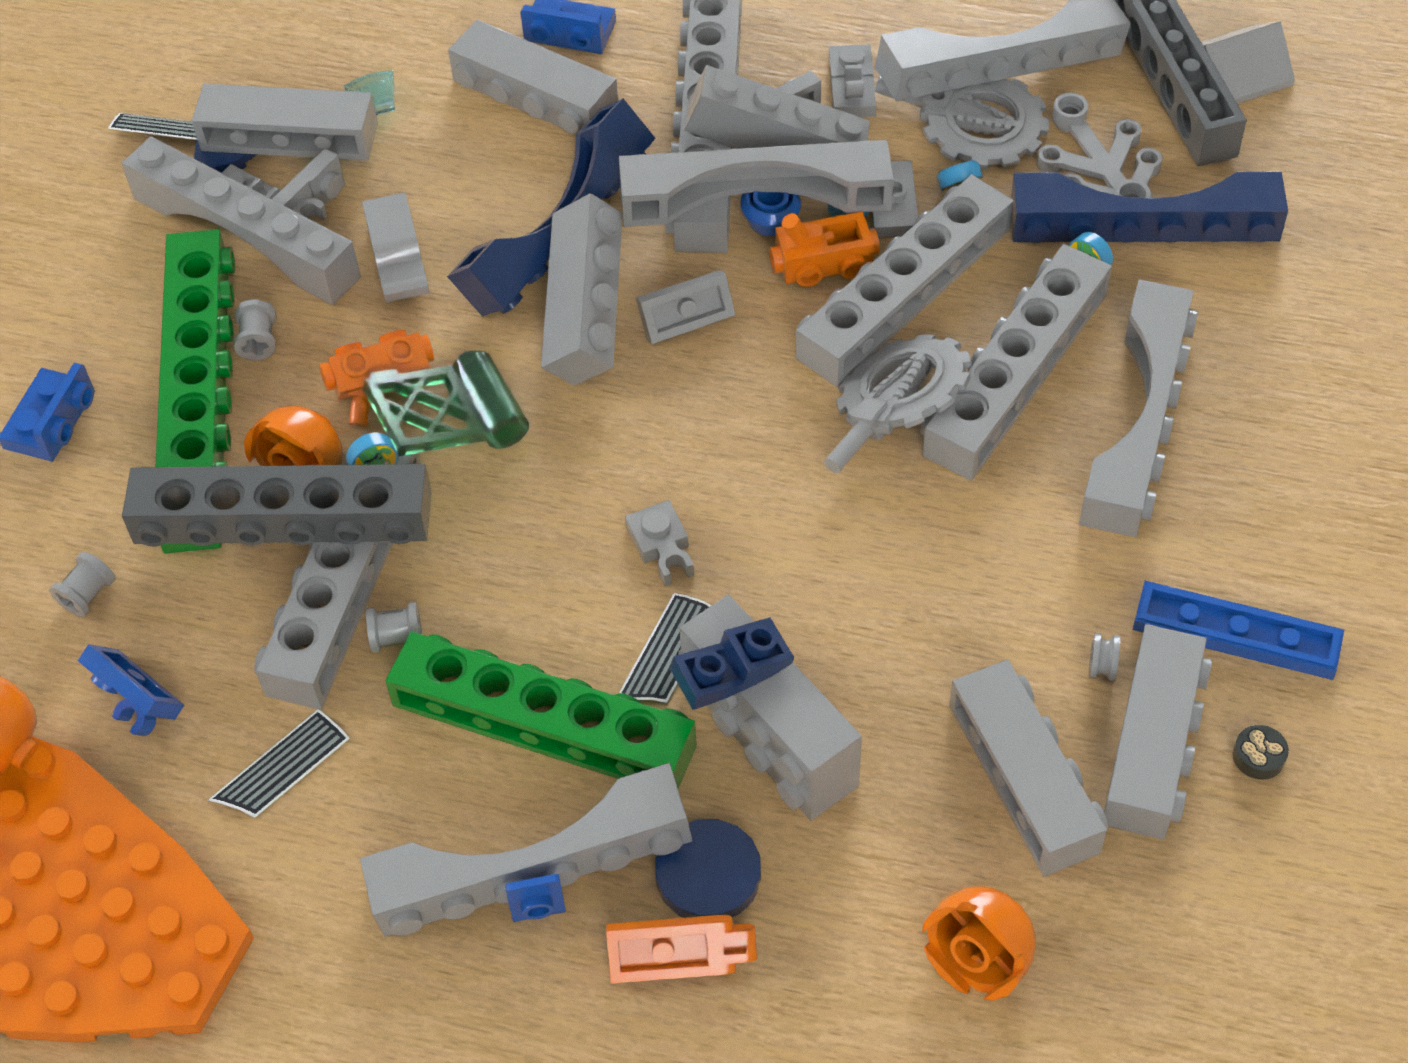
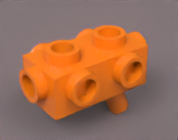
M863 211L803 223L796 214H788L783 218L782 226L776 227V246L769 247V257L773 273H783L786 284L797 282L802 287L815 286L823 277L839 274L846 279H854L861 267L867 262H873L874 255L880 253L877 231L875 228H868Z
M406 330L393 331L380 336V343L362 348L361 342L343 345L334 350L335 356L329 357L328 362L319 364L326 390L334 389L338 401L351 398L349 425L357 427L368 426L370 400L374 401L385 397L384 388L427 376L430 368L428 362L434 361L433 349L427 334L420 336L419 332L407 335Z

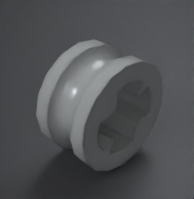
M1094 633L1090 654L1089 678L1095 679L1097 675L1104 674L1108 677L1109 681H1115L1119 662L1120 636L1113 635L1111 639L1105 640L1102 638L1101 633Z

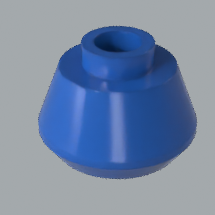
M754 191L743 193L740 205L746 220L756 233L764 236H776V227L782 226V220L786 215L791 213L799 214L801 199L799 195L786 192Z

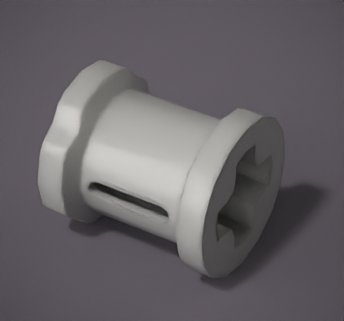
M257 299L241 302L235 310V319L239 324V334L234 340L235 352L249 360L269 358L276 349L275 338L271 335L272 324L276 321V310L270 303Z
M81 552L75 559L77 565L61 583H54L49 589L53 599L59 605L78 617H84L88 613V604L103 586H110L116 580L114 573L105 563L87 552Z
M410 602L407 608L377 612L374 607L366 608L367 633L372 653L380 652L382 646L404 644L411 631L422 634L417 602Z

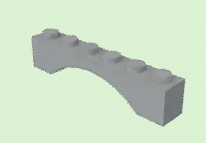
M1069 0L1063 9L1049 20L1031 29L1008 35L965 37L918 27L881 35L875 69L894 100L899 101L1121 55L1131 22L1115 0Z
M151 136L121 163L135 200L165 216L188 214L206 219L226 228L263 253L299 288L331 305H334L361 277L352 241Z
M887 140L619 156L624 227L669 224L683 213L706 202L729 195L751 193L754 191L786 192L788 194L805 196L832 205L846 213L891 210L894 176Z
M1138 280L1124 343L1135 358L1142 375L1146 405L1130 432L1112 448L1093 459L1079 525L1136 538L1140 520H1151L1157 492L1147 490L1149 481L1159 483L1163 469L1165 454L1156 453L1158 443L1168 445L1174 417L1165 416L1167 407L1176 409L1182 381L1173 378L1175 371L1185 372L1191 345L1181 343L1183 336L1193 337L1199 311L1190 309L1194 290Z
M670 763L619 778L605 797L583 818L557 835L526 848L498 854L461 855L435 851L411 842L362 857L360 861L372 915L384 937L392 934L405 936L419 931L423 925L444 918L450 920L461 919L472 914L476 908L495 902L508 903L505 885L508 883L558 874L561 887L574 883L579 876L598 870L615 871L627 866L631 860L650 854L667 855L673 853L682 844L692 842L693 840Z

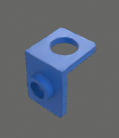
M558 874L512 882L505 885L513 922L541 919L552 914L566 912Z

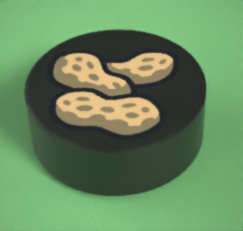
M1253 725L1245 728L1238 735L1233 748V759L1238 769L1251 778L1261 780L1270 779L1278 775L1284 768L1289 754L1288 744L1283 735L1274 728L1265 725Z

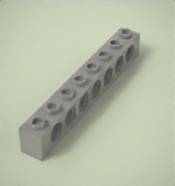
M683 0V18H689V21H681L680 43L681 47H686V51H679L678 76H684V81H676V106H682V111H674L673 136L680 137L679 143H671V153L734 149V147L686 132L684 128L690 98L706 65L738 75L742 0ZM731 195L699 205L683 213L671 223L665 224L666 234H674L675 252L728 253Z

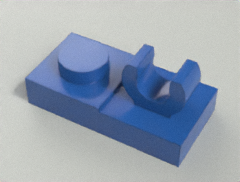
M88 644L78 659V662L93 674L91 681L96 686L111 694L119 693L125 698L116 705L112 715L114 719L129 721L136 711L137 719L130 730L133 735H149L155 727L156 717L175 720L184 707L183 703L119 649Z

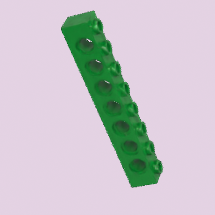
M220 229L166 234L155 467L228 466L227 461H224V452L231 451V434L228 423H225V414L232 413V398L230 389L226 386V378L233 376L231 353L229 350H226L227 342H233L234 330L231 316L227 315V308L234 307L235 303L233 285L231 280H228V274L235 273V257L232 247H225ZM213 543L208 546L163 544L161 548L163 553L166 554L221 548L222 543Z

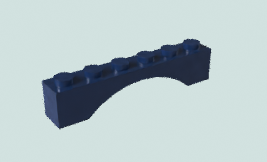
M624 98L601 108L576 135L575 158L570 180L561 200L549 217L532 232L524 236L494 239L474 247L447 276L482 317L500 311L502 314L509 312L523 298L520 291L527 283H534L546 273L549 268L546 262L550 256L553 213L590 193L601 200L612 196L620 189L619 156L645 155V150L656 139Z
M1237 171L1225 180L1203 190L1175 197L1162 198L1124 197L1101 192L1076 183L1058 172L1014 173L1011 199L1014 200L1011 217L1013 242H1072L1085 232L1095 233L1106 242L1123 243L1280 241L1288 215L1282 171Z

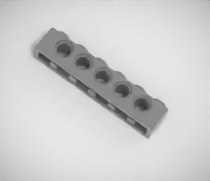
M972 174L958 187H951L939 204L930 212H923L917 218L914 226L903 236L895 237L888 244L885 252L876 260L864 264L849 284L843 289H836L828 298L827 303L814 315L810 314L802 319L795 332L796 359L836 387H839L845 377L851 375L869 354L873 355L882 348L883 345L1010 231L1014 200Z
M1066 244L1061 246L1053 258H1045L1037 272L1036 281L1031 288L1025 286L1017 296L1013 311L1009 317L1002 316L996 323L988 345L985 348L979 347L971 357L972 366L967 371L970 372L971 379L966 389L957 392L954 396L955 402L941 413L935 412L925 418V422H923L920 434L924 436L923 457L970 481L974 479L1107 296L1112 265Z
M390 438L398 453L397 464H422L417 444ZM341 542L310 543V552L304 565H299L294 572L292 592L286 605H281L275 614L273 622L274 632L267 646H262L256 656L254 671L259 678L265 697L322 710L392 547V542H360L358 544H344ZM327 604L324 607L316 608L317 606ZM309 645L308 647H306V648H304V649L296 650L297 648H299V647H301V646Z

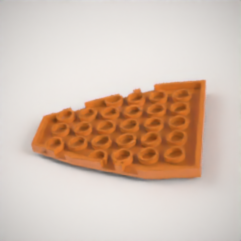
M32 736L31 739L37 742L38 746L27 764L20 770L12 765L0 776V1033H5L9 1039L76 1043L97 1041L98 1035L128 1033L131 1038L153 1037L160 1032H170L174 1035L201 1033L254 939L250 929L185 849L78 754Z

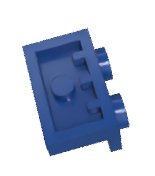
M535 0L533 6L524 5L520 12L523 38L525 40L598 54L603 53L616 22L615 8L568 0Z
M73 363L67 374L45 368L39 370L0 433V444L3 449L51 462L54 461L61 447L65 446L71 439L73 427L82 412L87 410L93 401L95 390L83 364Z

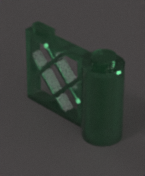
M483 350L466 351L459 355L453 365L400 374H398L396 369L371 372L369 378L364 381L363 391L387 436L396 448L398 456L486 441L492 448L503 449L519 442L529 430V421L492 357ZM444 383L449 396L446 399L424 390V388L428 385ZM394 391L408 397V400L402 406L385 399L382 393ZM418 401L437 409L439 413L435 419L413 411L411 409L415 402ZM446 414L465 421L468 427L456 429L442 423ZM404 421L427 432L422 436L406 438L400 426Z

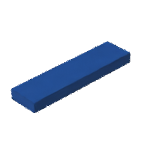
M1146 580L1132 629L1143 632L1145 624L1205 637L1207 638L1205 644L1207 649L1330 680L1334 679L1337 671L1345 629Z

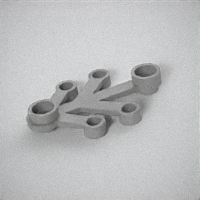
M1076 93L1059 95L1054 101L1052 119L1058 129L1073 135L1087 157L1063 151L1062 148L1056 145H1045L1038 153V169L1042 172H1060L1063 168L1103 179L1108 185L1106 187L1085 182L1082 177L1076 174L1064 175L1076 183L1092 189L1124 197L1153 198L1148 184L1151 177L1158 175L1161 169L1163 158L1158 150L1143 148L1138 151L1134 165L1135 173L1132 179L1127 180L1121 172L1130 148L1139 144L1142 130L1141 125L1131 119L1119 121L1116 124L1114 142L1108 154L1086 123L1088 113L1087 100Z

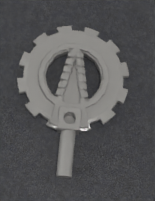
M879 77L875 92L893 98L882 78ZM1013 78L1012 81L1001 79L900 100L921 107V120L928 124V126L923 127L925 137L930 144L936 142L941 147L940 153L954 162L957 158L963 161L976 160V162H979L981 169H988V165L1001 164L1005 168L1019 164L1020 157L1025 154L1033 156L1042 146V142L1038 140L1040 135H1047L1049 128V118H1042V112L1046 111L1043 100L1039 95L1032 96L1027 91L1029 86L1016 78ZM981 100L996 102L1006 107L1013 116H1007V113L999 112V109L991 108V105L983 104ZM964 131L984 132L983 134H993V136L998 138L985 139L974 137Z
M917 335L915 339L906 341L899 339L883 345L884 349L873 355L869 354L851 375L845 377L838 388L840 393H843L842 397L836 399L840 414L847 413L846 421L853 428L824 460L825 466L830 471L839 473L868 438L880 441L885 434L890 435L894 427L905 425L907 429L925 422L924 418L935 412L941 413L955 402L954 396L959 390H965L971 379L970 372H966V369L972 366V361L967 350L959 352L962 348L960 342L949 337L939 340L936 339L935 335ZM930 367H933L935 369V375L933 376L932 380L924 388L918 391L923 381L925 380L927 374L931 370Z

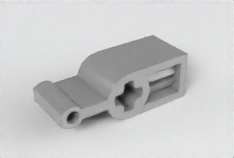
M406 193L362 201L385 302L429 294L427 278Z

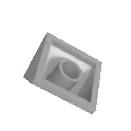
M1281 21L1248 26L1201 42L1237 104L1294 85L1295 78Z

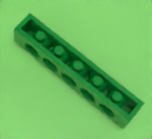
M411 631L385 680L392 706L616 779L670 763L677 788L679 789L697 746L695 720L689 719L678 710L671 708L660 710L641 704L637 699L627 694L617 693L612 695L593 689L588 683L579 679L570 678L565 680L546 674L542 669L532 664L517 665L501 660L495 654L484 649L472 651L453 645L451 641L439 635L425 636ZM448 677H458L451 682H441ZM496 691L505 692L498 697H488L489 694ZM541 706L553 707L546 712L534 711ZM588 721L600 722L595 727L587 728L581 726ZM635 736H645L649 738L641 743H633L628 741L629 739Z

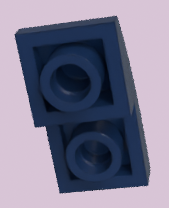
M771 617L724 630L721 642L718 644L673 656L670 671L692 710L726 699L768 679L791 665L794 656Z

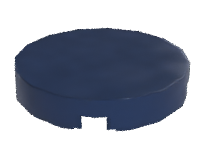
M698 819L688 823L693 841L682 844L673 853L656 856V885L664 903L683 918L713 915L735 917L754 901L761 880L760 854L752 838L737 825L719 819Z

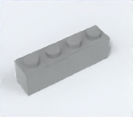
M476 20L448 49L453 81L458 82L463 87L472 88L488 95L500 103H506L527 112L534 118H540L559 126L571 134H578L601 108L618 101L616 78L480 20Z
M706 65L690 98L684 131L737 149L868 141L870 121Z
M203 84L192 118V124L201 151L315 158L326 148L337 154L339 159L369 161L378 125L372 93Z
M591 193L556 211L552 217L541 368L574 386L612 369L614 363L622 212Z
M1145 624L1104 810L1108 827L1164 840L1170 821L1180 823L1187 792L1177 790L1179 776L1189 777L1195 753L1194 746L1186 745L1188 731L1198 732L1204 706L1203 702L1195 701L1197 688L1206 690L1212 665V659L1203 658L1207 638Z
M1007 659L953 680L949 707L1043 877L1101 854L1106 831L1108 830L1106 815L1100 804L1096 801L1091 802L1082 788V775L1075 761L1072 758L1066 759L1058 746V735L1052 721L1048 716L1041 717L1034 705V694L1027 678L1024 675L1018 676Z

